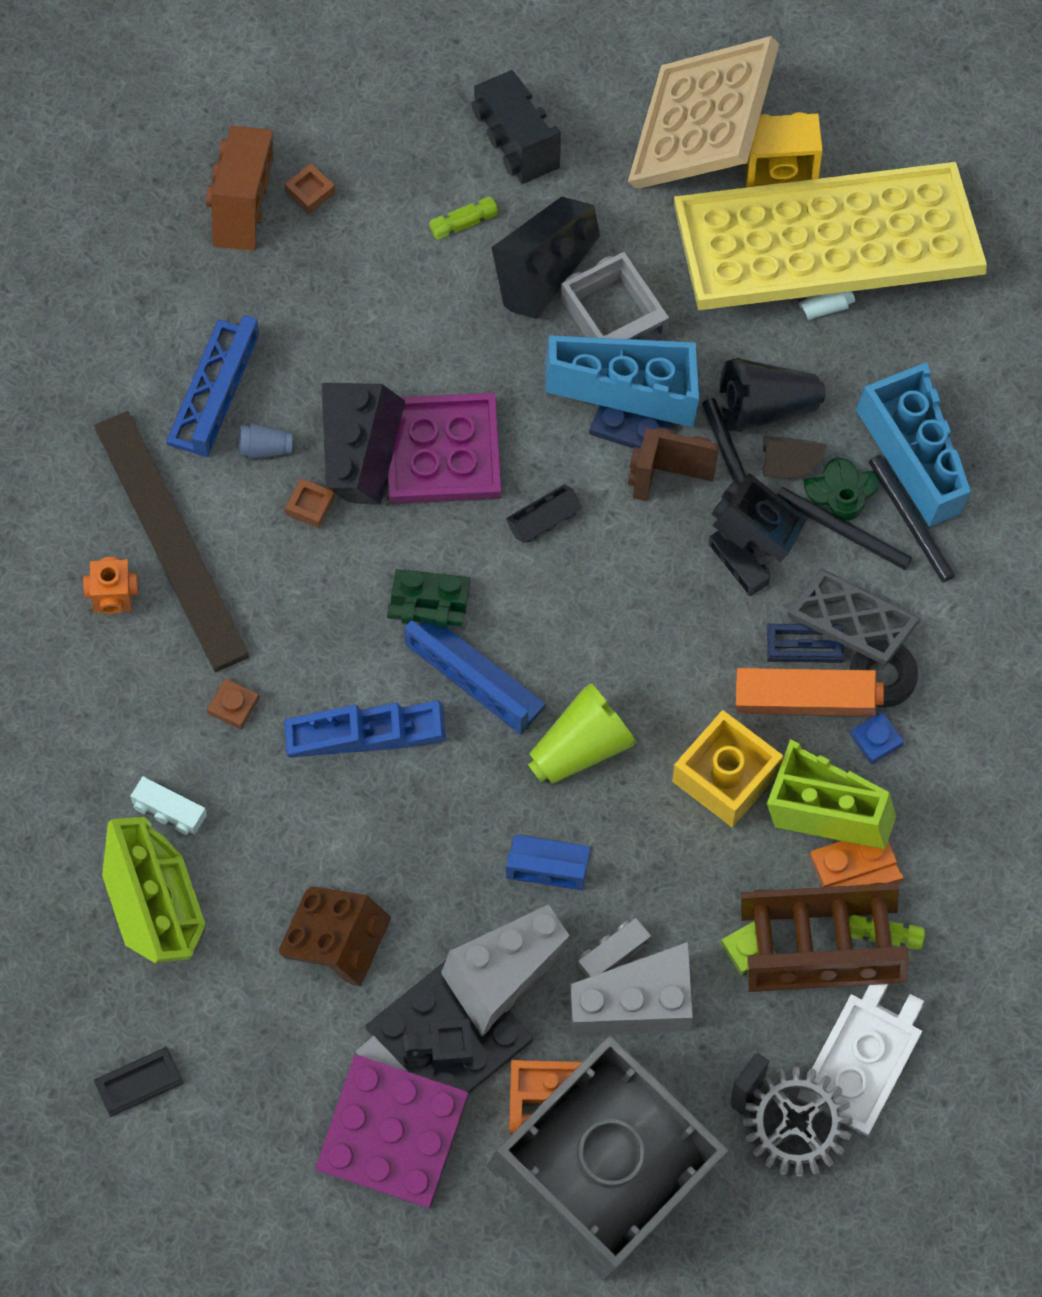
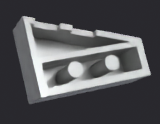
M548 904L450 950L441 974L483 1037L490 1030L492 1024L504 1012L506 1013L514 1005L515 1001L527 989H530L560 958L570 935Z
M688 942L571 984L572 1036L691 1031L693 1015Z

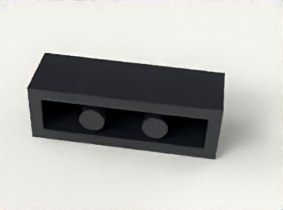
M563 484L510 515L506 520L516 539L523 543L531 542L543 531L555 528L560 521L574 517L576 512L581 510L582 507L574 489Z
M719 530L709 536L708 545L749 596L769 585L770 572L764 564L761 565L757 561L756 555L750 547L744 546L741 549L734 542L723 538Z

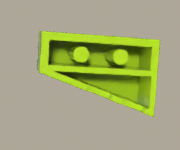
M790 739L767 802L774 827L885 849L896 819L890 792L851 771L846 773L833 766L829 759L821 755L817 757L802 749L799 743Z

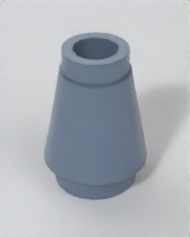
M249 423V426H240L238 455L247 456V459L284 454L291 455L292 433Z

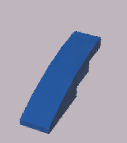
M439 700L403 708L398 702L363 710L357 705H351L284 719L286 751L289 757L399 749L447 741L444 706Z

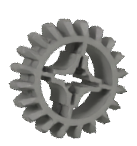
M793 1067V1079L791 1080L786 1079L783 1069L777 1070V1076L780 1080L779 1084L774 1086L769 1077L763 1079L769 1091L764 1094L757 1088L752 1094L761 1101L759 1105L746 1103L745 1109L756 1113V1118L744 1119L743 1125L749 1128L756 1127L757 1132L747 1135L746 1140L748 1143L761 1141L762 1144L753 1153L756 1157H760L768 1151L770 1156L765 1162L768 1168H772L777 1159L782 1161L780 1166V1173L782 1175L788 1173L790 1164H795L796 1176L803 1177V1164L809 1163L810 1169L815 1175L819 1173L816 1161L820 1158L823 1159L828 1167L834 1164L832 1158L827 1154L831 1149L836 1154L843 1155L845 1150L836 1143L837 1138L849 1141L851 1134L840 1130V1125L853 1124V1118L850 1116H840L839 1112L850 1108V1103L847 1100L839 1103L835 1102L834 1099L839 1097L843 1091L840 1086L833 1088L830 1092L826 1090L831 1081L828 1075H825L820 1083L817 1084L814 1082L816 1078L815 1069H809L805 1080L801 1079L800 1068ZM793 1089H804L814 1092L820 1097L805 1106H797L786 1097L784 1092ZM774 1100L783 1112V1121L775 1129V1132L767 1137L765 1116L768 1107ZM786 1105L789 1106L793 1113L796 1112L799 1116L805 1113L808 1114L809 1121H805V1124L808 1125L806 1129L812 1136L811 1138H808L797 1127L787 1130V1123H790L791 1120L788 1118L790 1114L785 1108ZM829 1106L832 1115V1126L826 1141L822 1144L813 1131V1123L821 1114L820 1112ZM792 1137H798L808 1144L812 1152L803 1155H792L779 1150L776 1146Z

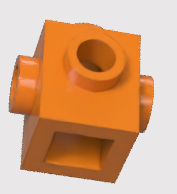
M104 557L100 561H90V575L83 576L84 597L91 598L94 613L117 614L121 611H132V596L138 595L137 573H131L128 559L121 560L117 557Z

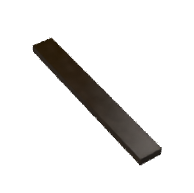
M126 411L95 424V430L214 673L249 658V653L129 412Z

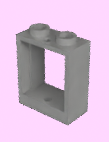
M625 252L615 257H605L595 267L583 273L576 272L570 275L561 285V301L585 337L656 341L668 334V315ZM620 279L644 316L603 336L579 300Z

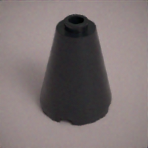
M741 358L727 360L721 372L720 393H726L729 409L721 407L723 419L729 431L741 432L818 410L820 403L825 401V385L822 381H819L816 374Z

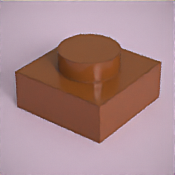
M312 163L284 184L285 192L309 214L336 193L335 185Z
M300 478L285 507V513L287 516L320 528L335 499V493L328 488Z
M225 678L207 708V713L236 728L242 729L259 700V694Z

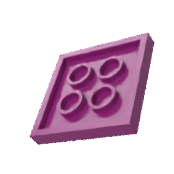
M495 393L401 397L405 400V405L388 471L390 503L501 498Z
M354 1054L315 1170L430 1209L470 1093Z

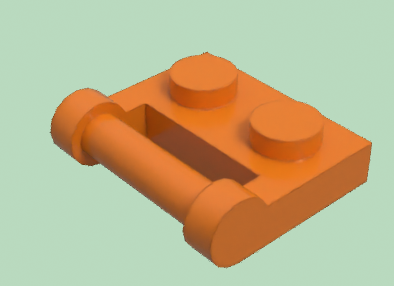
M511 1060L509 1134H513L532 1115L522 1114V1104H542L583 1062Z

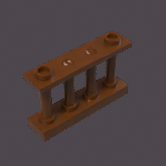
M898 883L741 892V921L754 920L758 955L747 956L748 991L760 992L907 983L909 964L907 946L893 947L888 913H898ZM872 914L877 948L853 949L849 916ZM833 917L837 951L813 952L810 918ZM794 919L798 953L774 954L770 920Z

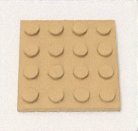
M772 36L661 65L628 183L634 188L641 189L746 164L780 44Z

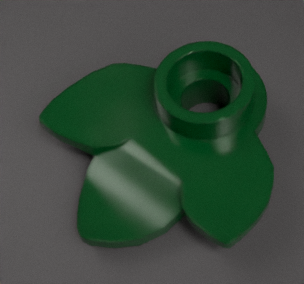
M840 457L833 458L827 463L823 477L804 479V489L808 497L816 504L829 506L833 514L843 520H852L858 517L865 507V500L874 495L879 486L878 477L874 471L858 473L855 465L850 460Z

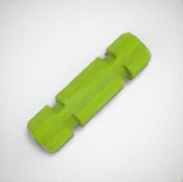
M492 197L478 200V205L471 203L447 213L448 217L446 218L441 215L430 220L431 233L435 239L440 240L449 236V232L452 230L454 233L481 223V218H484L486 221L498 215V208Z
M851 915L849 918L851 937L863 940V936L869 937L868 941L876 942L873 918L872 921H866L867 917ZM889 921L892 945L900 946V943H903L910 949L919 950L922 948L925 937V929L923 927L909 925V928H905L903 923Z

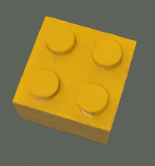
M797 112L782 116L760 115L747 163L744 164L746 188L819 178L823 150L818 114Z
M722 710L674 764L672 782L733 828L775 780L783 761V755Z

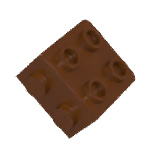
M646 428L641 448L634 446L630 462L631 470L628 485L634 486L633 498L643 501L648 500L655 469L713 481L719 446L701 436L691 438L677 435L665 428H657L655 430Z
M312 886L303 895L281 943L279 953L286 959L328 966L347 983L361 987L392 917L368 895Z

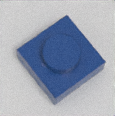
M883 712L850 731V736L871 765L904 744L903 739Z

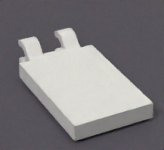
M888 984L869 985L862 999L852 994L850 995L812 1069L816 1070L815 1083L819 1084L825 1075L831 1078L830 1084L826 1088L828 1092L837 1086L841 1087L843 1092L834 1099L836 1103L849 1101L850 1108L839 1112L840 1116H850L853 1118V1124L845 1126L867 1137L922 1034V1030L914 1027L913 1024L923 1007L924 1001L910 994L900 1014L897 1015L879 1005ZM801 1089L796 1100L807 1105L817 1100L820 1096L814 1092ZM828 1106L821 1113L832 1118L831 1111Z

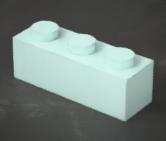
M143 776L130 796L132 804H134L133 807L138 812L146 814L148 811L155 815L154 818L158 822L165 825L170 822L176 825L175 829L184 835H188V833L195 835L207 816L204 807Z

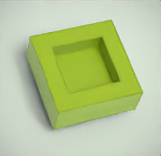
M754 921L721 939V945L741 975L747 973V956L758 955Z

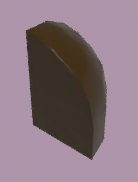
M764 435L763 452L766 453L762 468L764 477L785 479L801 477L813 471L823 459L827 445L803 439Z

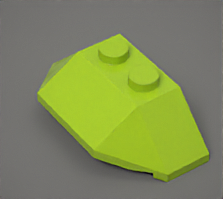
M145 817L111 819L107 825L102 877L125 946L154 963L188 960L192 957L194 948L206 924L182 855L163 835L151 828L152 824Z

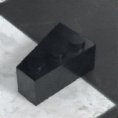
M513 70L474 86L475 101L471 102L473 112L478 121L485 120L489 127L487 134L492 146L495 149L501 147L505 154L503 162L510 176L516 174L521 184H524L560 168L561 131L557 126L551 128L547 126L543 120L547 117L546 112L542 107L534 108L530 101L532 94Z
M561 196L491 247L504 307L511 312L534 319L540 316L559 291L562 283L572 274L600 237L593 204Z
M322 383L326 488L347 502L381 504L405 405V400L385 385Z

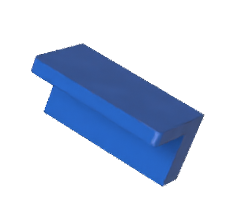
M515 835L511 852L508 853L506 879L583 891L590 848L586 845Z

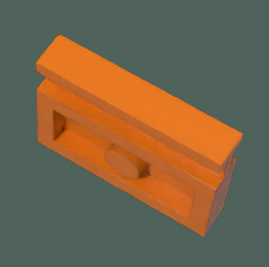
M840 841L810 851V857L822 887L870 885L873 883L888 884L903 881V875L897 867V861L889 841L885 849Z

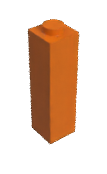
M737 668L736 708L738 713L876 717V705H884V682H877L876 670Z

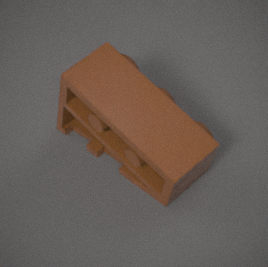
M231 125L227 139H221L219 147V160L221 162L214 163L212 175L214 185H208L206 193V206L212 207L213 246L256 251V222L261 223L262 212H259L263 194H266L271 170L273 130Z

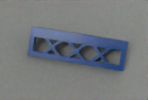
M243 315L239 325L218 319L166 440L167 445L201 456H209L259 337L258 320L256 318ZM222 331L235 334L229 350L225 352L222 351L218 343ZM216 348L218 355L212 357L214 350ZM222 360L223 365L216 381L210 383L205 373L207 367ZM203 379L206 385L199 387ZM209 391L210 395L204 410L197 413L192 404L194 397ZM190 409L193 416L186 418ZM197 422L196 429L191 438L192 442L178 438L182 427Z
M412 620L404 628L406 646L520 735L545 709L546 704L450 629L436 628V624L422 622L420 625H417Z

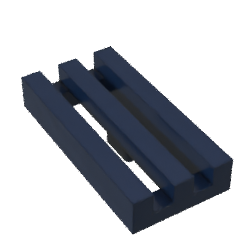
M767 623V662L843 663V644L831 640H775V634H823L803 624ZM832 624L833 628L843 632V625ZM775 648L835 649V651H777Z

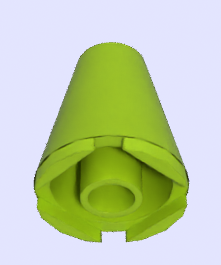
M592 683L581 690L529 753L533 761L528 766L541 783L547 778L552 784L624 752L637 743L620 717L606 703L605 698Z

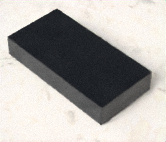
M167 1047L94 1079V1083L110 1117L184 1084Z
M759 1053L753 1055L734 1082L730 1104L732 1108L741 1114L746 1110V1103H751L754 1099L752 1094L756 1088L760 1090L763 1086V1079L767 1074L769 1060Z

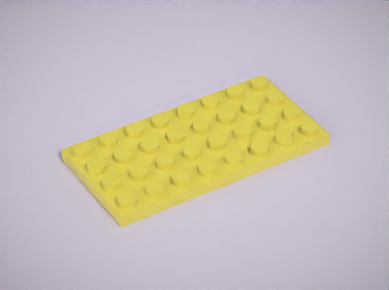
M956 162L674 196L675 213L698 310L986 275L987 263Z

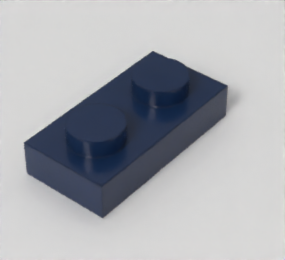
M599 405L589 434L634 449V446L641 448L646 428L654 430L665 428L670 430L671 422Z

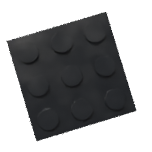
M444 961L367 1023L365 1027L408 1072L471 1093L532 1043L533 1037L509 1010L506 1013L504 1012L482 1037L442 976L441 972L445 964ZM458 1019L470 1020L473 1062L433 1065L432 1054L419 1058L403 1059V1035L429 1034V1022Z

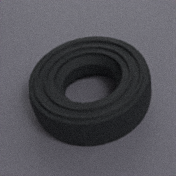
M875 640L867 643V645L883 653L889 647L887 640ZM901 645L889 661L896 668L898 679L892 685L884 686V705H876V707L885 708L901 704L909 698L915 689L918 678L917 664L913 655L903 645ZM856 652L851 660L849 670H869L877 661Z

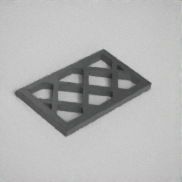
M822 569L819 570L817 576L788 611L789 618L885 666L921 621V618ZM824 580H827L840 588L841 592L822 595L819 587ZM861 598L875 605L876 609L856 612L852 599ZM845 600L849 613L828 615L825 603ZM818 604L822 617L813 618L801 612L804 606ZM895 615L907 621L904 627L890 629L886 616ZM879 617L883 630L863 633L859 620ZM852 621L856 635L849 636L833 628L832 624ZM887 639L889 647L883 653L867 645L866 642Z

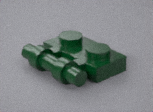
M396 569L387 619L402 620V624H408L411 620L414 622L436 624V628L447 629L448 625L463 627L471 577Z

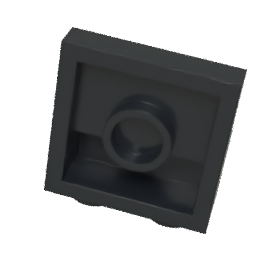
M750 473L741 483L734 480L721 496L723 499L711 513L717 518L713 527L719 530L722 537L727 541L734 542L743 549L752 540L764 554L772 556L780 563L789 554L807 521L805 516Z

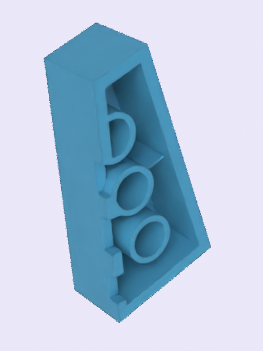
M549 335L545 358V392L693 427L699 402L696 343Z
M925 362L865 386L856 407V412L928 526L931 527L961 514L971 490L958 452L953 449L949 437L951 431L947 420L944 421L939 407L940 399L936 388L933 389L929 378L931 372L928 363Z

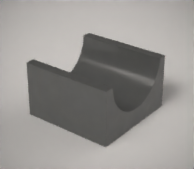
M609 1035L496 1150L486 1167L497 1178L504 1177L519 1185L551 1212L584 1250L591 1263V1270L604 1280L725 1155L728 1149Z

